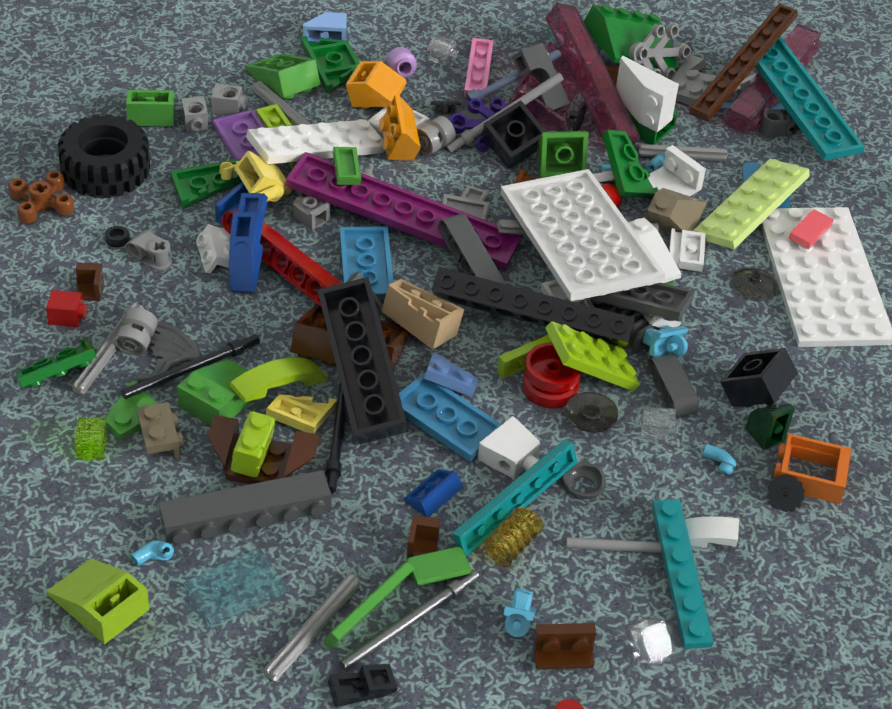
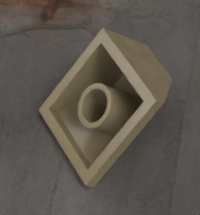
M662 188L655 193L647 210V220L650 223H658L660 230L671 233L672 228L676 232H682V230L693 231L700 221L707 202Z

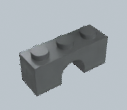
M543 42L523 49L512 56L520 77L532 75L538 80L539 84H542L557 74ZM561 82L531 101L538 118L570 104Z

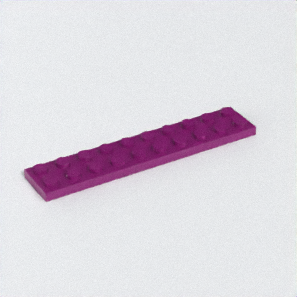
M308 152L302 155L285 181L286 187L448 248L440 233L439 221L464 213L495 266L502 270H506L523 236L500 234L497 230V224L361 173V185H337L334 162Z

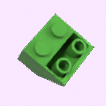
M127 90V121L132 120L137 126H174L175 93L173 90Z

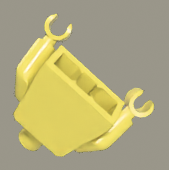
M247 151L242 159L236 161L234 165L230 162H223L220 165L219 174H221L223 180L232 179L233 171H236L248 192L264 193L268 197L267 202H277L282 195L287 196L292 191L291 188L285 186L286 178L278 166L266 164L262 157L250 151Z

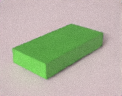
M333 147L332 154L337 185H361L357 148Z

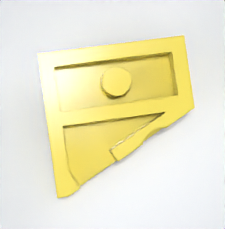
M279 394L267 407L266 415L302 432L314 434L334 411L337 400L329 398L328 403L312 402L313 397H294L292 395Z

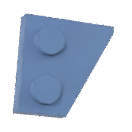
M433 352L424 379L472 397L478 379L471 373L464 371Z

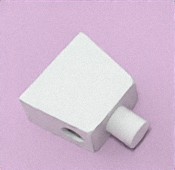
M512 416L479 443L477 459L515 479L524 470L527 471L539 461L541 444L529 430Z

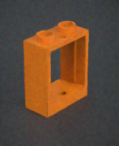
M788 433L786 443L780 442L777 458L782 460L781 462H776L773 477L777 478L780 475L783 477L785 475L796 477L797 481L803 484L802 488L805 489L804 496L840 504L846 488L852 448ZM790 457L835 467L833 481L788 471Z

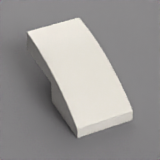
M709 516L685 519L691 546L707 548L709 542L736 547L739 532L738 518Z

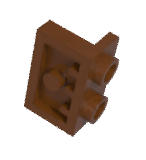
M595 623L536 624L533 641L536 669L593 668L595 664L593 654L596 637Z

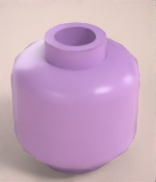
M397 47L387 55V66L403 78H408L414 74L417 62L409 49Z

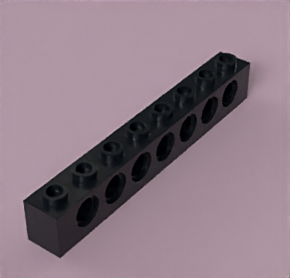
M442 267L438 268L432 287L434 295L452 303L547 327L551 321L560 325L565 324L575 331L585 332L590 337L602 339L608 344L626 349L629 348L635 327V318Z

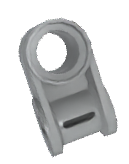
M143 230L125 245L130 257L136 258L135 260L144 263L154 270L164 271L172 266V260L169 257L170 243L148 230Z

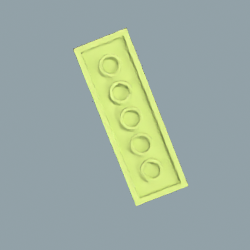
M769 159L693 231L706 233L705 241L735 249L810 177L809 169L796 164Z

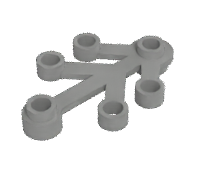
M654 24L643 42H637L630 47L629 57L634 62L642 64V66L671 80L675 75V70L667 66L663 57L686 60L691 55V48L686 43L679 42L675 43L673 48H663L671 37L675 38L678 36L679 26L668 24L665 28L663 25ZM656 37L659 38V40H658L657 43L654 45V47H653V48H649V47L651 46V44L653 43V41L655 40V38H656ZM648 57L653 58L658 68H653Z

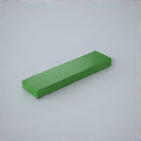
M405 562L330 632L324 640V645L332 650L396 590L415 568L409 562Z

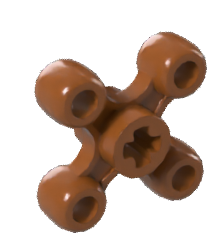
M56 170L50 171L46 174L45 181H37L30 186L21 178H15L9 182L8 190L12 199L17 201L28 200L20 203L17 207L18 219L21 223H34L37 219V212H45L51 208H54L61 216H68L73 213V198L65 193L58 196L54 194L61 192L65 186L64 176L61 172Z

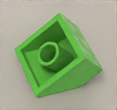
M542 132L537 145L536 168L541 177H551L586 170L589 132Z

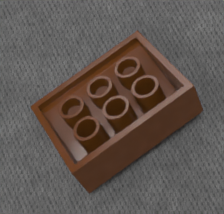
M316 304L295 323L290 352L298 354L297 356L300 358H316L322 360L324 364L336 365L322 307ZM380 320L394 371L410 332L399 324Z

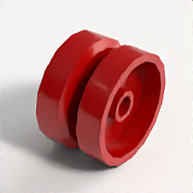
M543 343L531 349L525 360V373L522 383L524 394L531 402L545 408H561L571 404L577 397L582 372L563 365L553 343Z

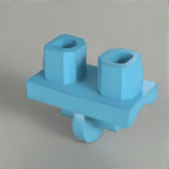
M666 325L662 326L660 330L646 329L643 343L650 346L648 354L653 357L667 354H675L677 357L685 355L688 343L684 335L688 333V328L685 326L672 328Z
M516 588L513 601L508 602L505 606L503 614L507 616L505 628L513 637H522L529 631L530 621H533L536 613V608L531 607L534 591Z

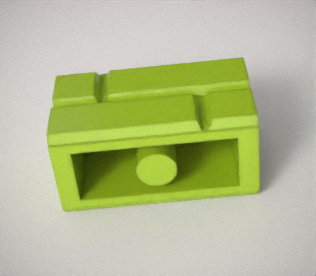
M254 411L249 412L233 451L231 464L233 472L253 478L258 477L273 438L275 418Z

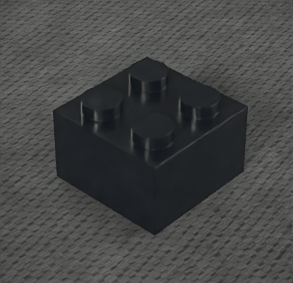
M520 100L485 122L482 136L508 168H511L537 152V145L541 134L546 131Z
M786 348L743 353L720 383L733 407H751L758 404L771 405L779 400L780 395L791 385L798 372Z

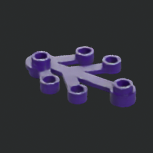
M496 97L492 99L489 109L483 105L481 100L473 98L469 102L468 110L473 114L480 113L488 119L508 105L501 98ZM460 113L453 114L450 118L456 134L464 132L465 129H473L486 120H467ZM483 136L477 139L475 145L476 149L480 152L487 151L490 146Z

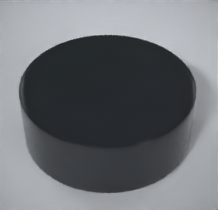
M122 226L110 227L105 232V241L111 247L125 246L130 240L128 229Z

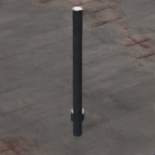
M254 334L242 340H233L221 349L121 390V394L124 399H128L232 355L235 357L244 353L245 349L259 344L260 339L258 335Z
M341 382L339 383L330 459L326 463L325 475L327 476V483L331 494L336 492L338 478L342 472L340 458L347 406Z

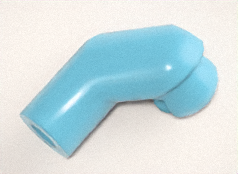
M709 444L706 445L703 456L721 463L719 466L720 472L727 475L732 474L733 468H736V460L727 451Z

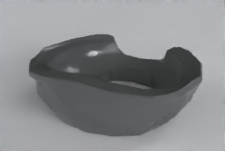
M578 462L563 475L568 491L579 499L595 498L602 493L606 486L603 470L591 463ZM582 477L591 480L594 488L588 493H579L572 489L571 484L575 479Z

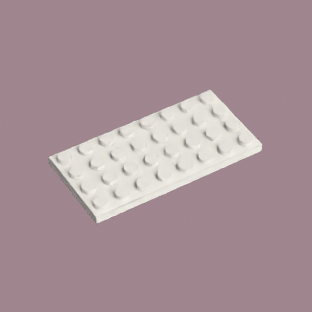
M589 169L501 186L502 197L570 301H579L590 297L664 282V271Z
M776 208L760 224L797 346L892 345V327L849 208ZM815 209L834 219V221L820 239L810 249H807L788 238L790 232Z

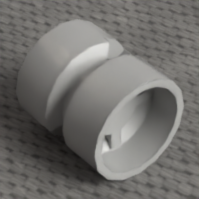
M438 116L429 121L428 124L417 128L421 147L419 151L426 156L450 144L456 137L452 123L444 116Z
M136 307L128 309L122 321V326L116 334L114 344L124 353L135 356L144 355L151 342V337L158 326V319L145 309Z

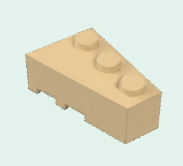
M399 279L388 285L382 312L433 350L457 336L464 309L403 279Z

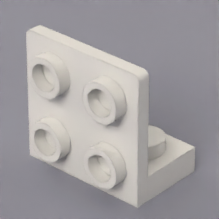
M672 145L666 148L663 166L650 173L648 179L653 188L657 187L658 190L666 188L692 196L702 189L706 168Z

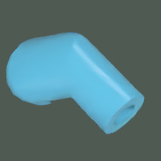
M665 154L656 155L647 164L646 168L650 173L663 166Z
M151 541L130 554V559L137 567L149 559L166 561L173 556L174 548L167 542Z

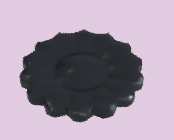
M432 101L431 105H442V113H450L451 105H461L462 102Z
M585 102L580 104L577 111L572 110L569 119L574 120L573 131H578L582 125L587 109Z
M780 475L777 479H773L767 489L769 491L767 497L770 499V504L774 505L775 509L784 512L788 510L794 511L796 507H800L801 502L805 499L803 495L805 489L802 488V482L797 481L796 477H790L789 475L784 477Z

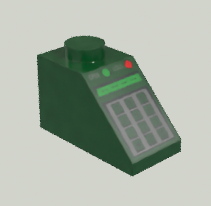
M771 404L763 408H757L750 412L746 430L763 450L776 446L780 442L783 443L786 440L795 407L792 404Z

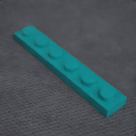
M564 439L453 531L452 535L456 547H461L467 557L575 466L578 462L573 442Z
M680 499L653 500L652 512L683 649L712 647L714 642Z

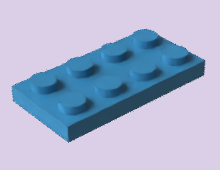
M388 226L340 227L343 283H346L352 274L360 272L363 278L369 277L373 292L380 301H384L388 285L393 283Z
M423 373L399 393L405 418L471 462L478 456L479 443L502 424L447 387L424 379L425 373Z

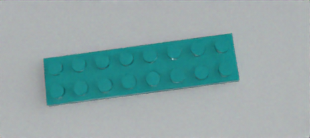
M780 36L755 66L758 73L823 161L862 154L865 148L863 143Z

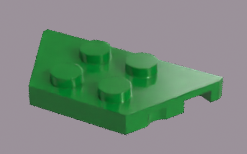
M301 36V45L307 57L316 60L319 79L326 93L331 92L349 80L360 62L348 41L321 38L320 42L308 41V36Z

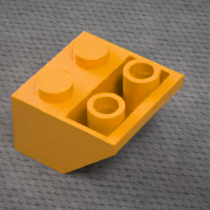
M360 61L347 81L346 87L352 107H361L363 109L370 107L387 108L395 95L400 96L407 82L405 78L382 61Z
M395 95L379 122V128L383 132L384 137L383 149L386 150L388 160H414L421 148L414 112L399 95Z

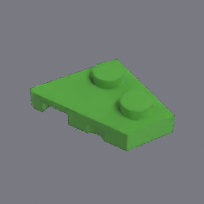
M133 380L127 387L136 384V382ZM145 391L128 399H124L121 395L104 419L105 426L121 441L141 429L137 416V407L158 403Z

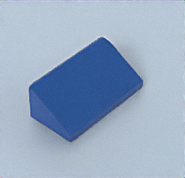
M438 469L410 492L403 501L425 517H430L459 492L463 486L457 472Z

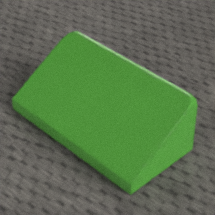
M458 546L407 559V562L415 568L409 575L410 579L417 585L467 575L472 572L463 550Z

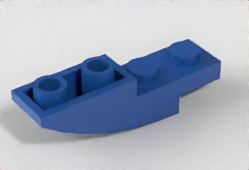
M241 193L238 212H233L229 249V273L232 292L256 293L263 252L260 239L268 199L264 193Z

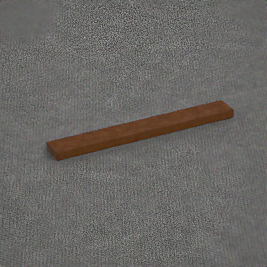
M778 4L689 108V114L709 122L796 19L798 10Z

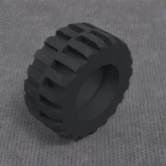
M98 114L93 115L92 118L84 117L78 123H72L69 129L66 128L58 141L60 171L64 176V181L67 182L70 188H76V191L82 195L89 193L90 197L95 198L97 195H103V198H110V195L114 194L117 197L122 196L125 191L130 193L135 190V185L140 186L149 175L150 155L148 137L139 125L137 126L132 120L127 121L125 117H113L112 114H106V116H99ZM110 154L111 156L99 157L98 155Z

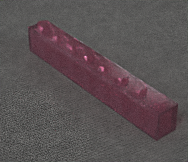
M556 3L545 19L602 139V134L606 130L626 131L634 146L640 139V136L577 7Z
M798 23L784 41L804 66L809 64L813 53L816 54L821 46V42H819L821 33ZM759 73L756 75V81L748 84L728 109L724 126L749 135L753 129H758L765 110L770 109L771 106L775 107L778 98Z

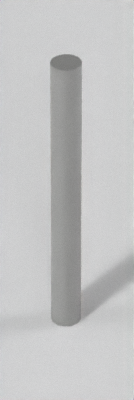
M566 537V548L662 553L659 542Z

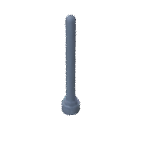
M559 50L549 53L551 62L561 57ZM518 71L482 90L473 89L467 92L466 98L468 102L473 98L483 102L486 97L523 77H520Z

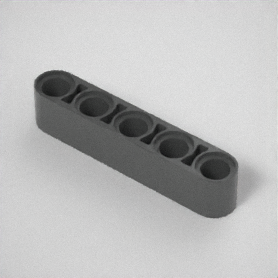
M464 213L439 221L440 233L463 273L506 284ZM490 313L491 316L489 317L493 319L501 315Z

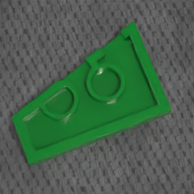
M606 130L602 136L619 196L653 198L658 188H653L648 179L650 177L647 169H642L637 158L639 155L626 131Z
M239 159L229 160V161H223V162H230V163H232V164L234 165V164H236V161H239ZM223 162L170 171L171 180L182 208L241 183L242 180L236 171H233L232 179L223 180L221 174H219L220 165Z
M85 337L79 340L81 345L76 348L65 347L59 350L56 358L52 360L51 358H43L17 371L16 374L21 387H36L45 378L50 376L57 378L65 375L70 368L75 366L81 368L93 362L92 359L97 358L89 339Z

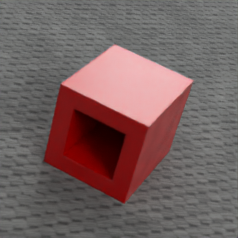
M51 290L46 306L48 325L79 327L81 319H85L87 315V304L83 303L82 293Z

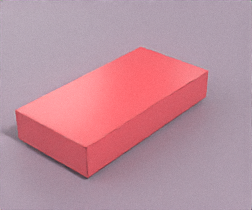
M813 209L790 232L788 239L810 249L832 226L834 219Z

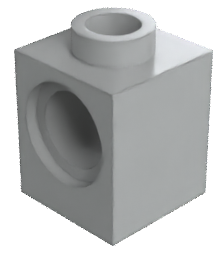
M216 83L211 96L212 114L229 116L240 113L241 109L244 110L246 96H243L242 86Z
M204 96L181 98L185 131L208 130V112Z

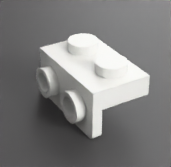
M210 224L198 235L196 241L205 273L209 274L216 265L229 268L231 235L224 228Z

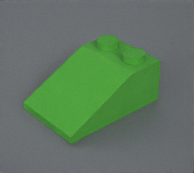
M281 53L245 65L246 70L257 81H262L279 97H282L283 100L294 98L295 94L299 92H311L313 87L321 85L315 59Z
M226 359L193 371L177 386L178 407L209 425H212L215 415L229 418L235 417L250 401L244 403L231 389L230 382L249 370Z

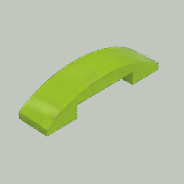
M289 357L273 360L252 368L231 381L230 387L245 403L266 397L267 391L270 388L302 381L306 386H311L328 380V376L309 359Z

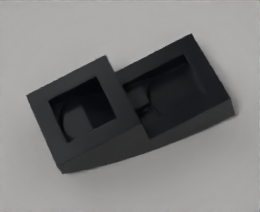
M390 664L362 665L359 673L330 675L328 680L335 707L384 697L396 692L398 689Z

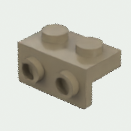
M169 402L137 407V416L146 453L152 454L172 450L174 459L180 458L179 448H184L182 433L176 432V428H179L176 412L171 413Z

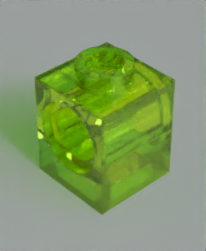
M78 417L75 436L77 459L87 461L104 459L107 442L106 418Z

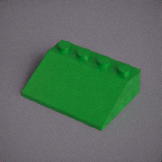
M593 4L581 26L613 62L620 63L622 56L630 59V47L637 42H643L654 24H663L660 22V18L652 13L646 15L636 10L631 12L621 7L615 9L606 4L602 6ZM656 37L649 48H653L659 38ZM668 40L663 48H672L670 40ZM648 57L653 68H658L653 58ZM663 57L667 66L674 68L676 72L678 68L673 57Z

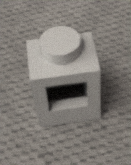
M310 195L306 197L299 196L293 204V216L310 230H314L330 220V204L327 202L323 203Z

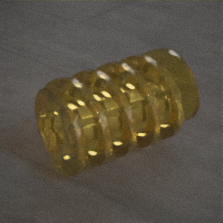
M517 507L486 538L485 549L487 554L498 565L502 567L510 566L512 561L516 560L518 555L524 551L525 547L529 546L531 541L537 537L538 533L542 532L544 528L543 521L531 509Z

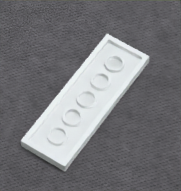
M363 119L272 128L261 127L258 129H248L246 135L248 141L266 164L297 162L305 152L323 159L333 158V147H356L358 156L386 152L383 149V139L367 120Z

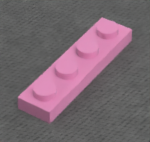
M472 38L464 97H466L467 92L473 89L482 90L488 86L494 40Z

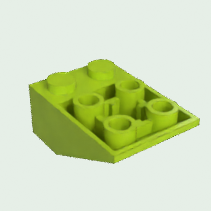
M92 558L46 591L50 598L104 645L149 611L148 589L128 572Z

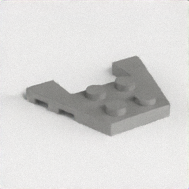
M690 55L671 79L679 84L676 101L693 105L716 78L715 75L699 72L706 66L704 58ZM750 72L741 84L747 81L749 84L756 81V73Z

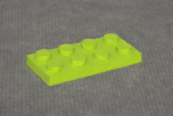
M553 321L545 328L563 365L631 391L636 390L640 386L636 377V371L629 364L626 358L627 354L620 346L610 345L602 339H595L585 332L575 331L565 324L560 325Z

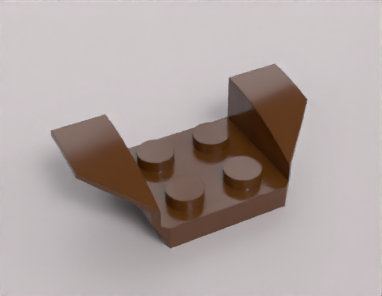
M215 415L208 434V439L223 464L226 479L245 484L288 477L314 459L320 439L318 434L296 431L292 444L272 440L258 477L253 478L231 470L233 451L240 436L239 419Z

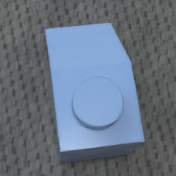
M325 12L303 24V36H308V41L320 42L321 38L346 41L347 13Z

